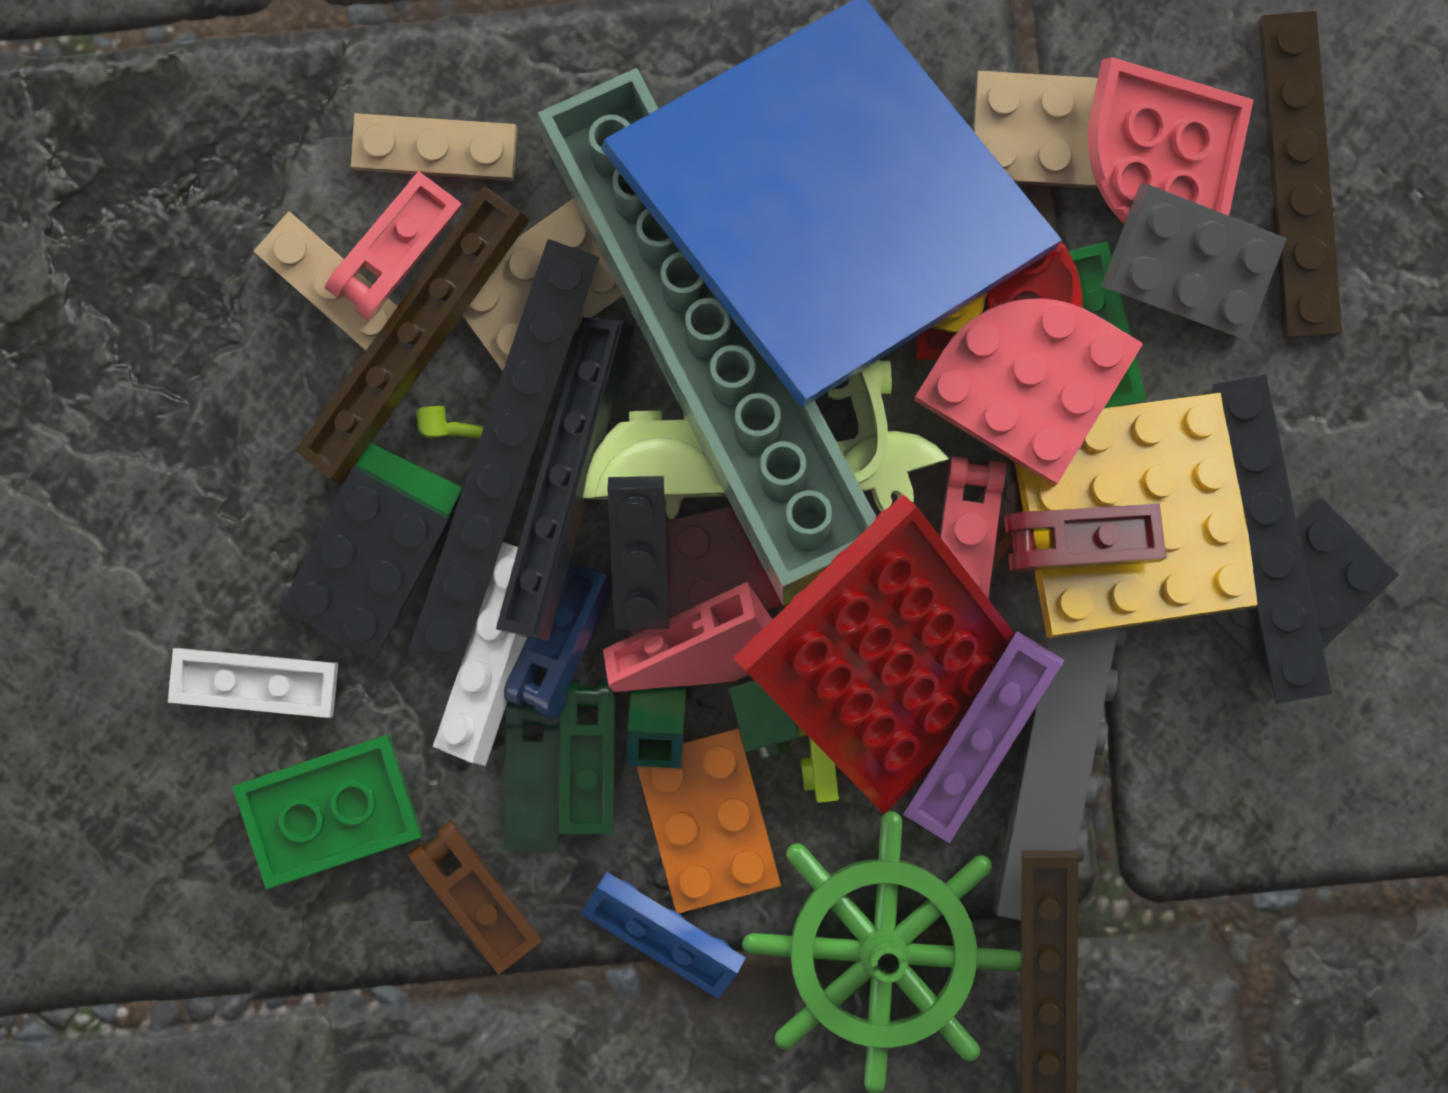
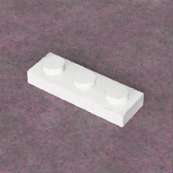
M173 648L168 703L331 718L334 713L338 663Z

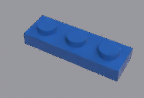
M608 872L605 873L580 913L719 999L738 974L746 957L731 949L723 940L708 935L684 920L676 911L666 909L640 893L632 884L619 880Z

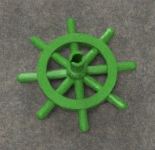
M894 811L886 812L881 818L878 859L853 863L831 875L828 874L805 846L799 843L789 846L786 852L788 861L814 889L799 911L792 936L751 933L746 935L742 942L744 951L751 955L791 957L796 986L806 1006L777 1031L774 1038L776 1045L783 1050L792 1048L821 1022L826 1028L843 1039L866 1046L864 1085L870 1093H880L885 1088L888 1048L916 1043L937 1031L963 1060L968 1062L976 1060L981 1052L980 1046L954 1017L970 992L976 969L1010 972L1020 970L1019 951L977 948L973 925L960 901L965 894L990 873L992 869L990 859L983 855L976 856L944 883L926 869L900 860L902 818ZM877 884L874 925L847 895L848 893L860 887ZM898 885L913 889L928 898L896 926ZM829 909L835 913L857 940L816 937L819 925ZM943 915L952 936L953 946L911 943L940 916ZM813 959L855 961V963L824 990L816 975ZM909 965L948 967L951 969L945 985L936 996ZM871 978L868 1020L854 1016L839 1007ZM892 982H895L920 1010L919 1012L903 1019L890 1021Z

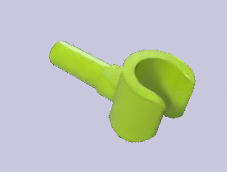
M445 406L422 407L416 412L418 431L425 438L462 436L480 439L484 426L460 422L447 423Z

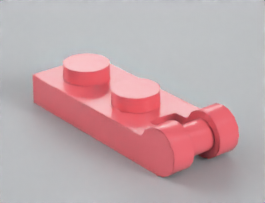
M418 171L337 267L324 288L337 298H340L342 295L357 306L355 312L367 321H370L385 304L387 298L460 212L462 203ZM364 267L378 277L371 288L356 278Z
M951 455L940 537L988 598L1001 498L1006 476V462L989 460L988 465L968 463V457ZM965 485L984 487L982 503L963 501Z

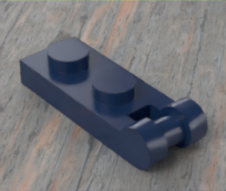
M570 562L549 641L532 638L526 639L505 686L504 697L507 702L523 708L532 705L538 714L551 719H556L562 714L567 703L566 691L612 592V579L608 575ZM542 669L547 671L540 686L536 683V678Z

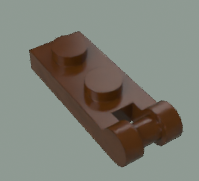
M449 820L438 829L439 836L426 846L423 843H419L408 852V856L499 975L541 943L543 938L472 847L460 827L453 820ZM453 852L462 865L447 876L440 867L439 862Z

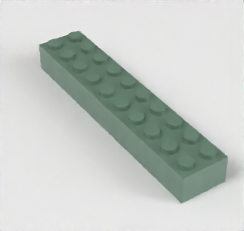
M635 68L538 112L543 142L782 605L790 603L797 593L804 590L832 563L837 554L849 547L874 522L876 516L815 401H812L803 408L798 404L601 150L604 139L659 109L641 74Z

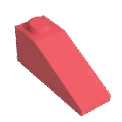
M743 583L669 618V629H645L603 649L608 685L613 692L735 682L749 674L733 657L747 645L753 635L766 627L772 621V618L749 583Z

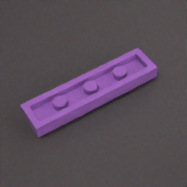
M1016 631L903 815L950 843L1059 671L1064 659Z

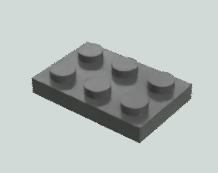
M1140 183L1101 287L1235 337L1248 340L1287 238L1154 186Z

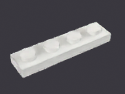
M502 542L433 747L471 763L486 766L507 704L504 697L507 680L527 639L526 637L496 630L518 547Z

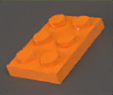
M739 728L683 742L682 769L637 766L677 913H683L781 886Z

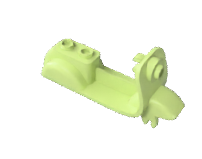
M879 359L849 378L848 385L844 388H833L828 391V397L834 400H843L851 396L858 421L859 433L856 438L838 441L837 444L862 491L871 490L875 504L882 512L891 506L892 493L896 494L897 498L904 494L911 502L914 501L913 488L908 472L947 461L949 458L936 444L917 434L888 431L881 394H891V362L880 361ZM662 411L629 412V422L618 423L605 436L591 460L583 498H588L587 500H608V477L664 476L665 509L670 520H673L678 514L681 501L684 498L727 497L685 415L684 420L662 421Z

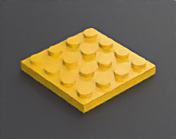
M1221 393L1104 408L1056 486L1014 462L1023 512L1159 503L1161 508L1166 559L1163 561L1035 571L1047 639L1256 608L1258 605L1248 529ZM1048 531L1034 532L1036 550L1050 549Z

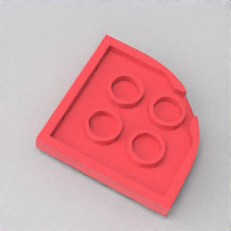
M1113 57L1102 59L1088 125V151L1096 184L1102 197L1117 218L1125 224L1140 183L1154 186L1229 216L1253 99Z
M1050 299L1012 301L996 306L975 317L951 339L916 394L914 401L1053 486H1056L1143 343L1097 315L1070 303Z

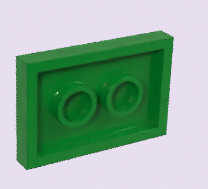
M390 734L232 786L266 889L423 837Z

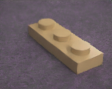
M354 113L351 168L357 171L417 174L419 171L423 175L514 181L517 126L516 124Z
M290 211L286 213L253 251L365 350L369 348L398 307L387 298L385 304L374 318L367 321L355 312L357 306L343 295L337 298L324 288L325 284L344 259ZM359 273L356 276L367 287H372L373 284Z

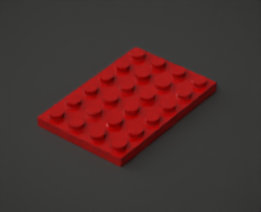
M902 494L888 509L882 511L874 522L849 547L837 554L832 563L804 590L797 593L790 603L766 627L753 635L747 645L733 659L865 796L885 814L931 770L1015 633L919 508Z

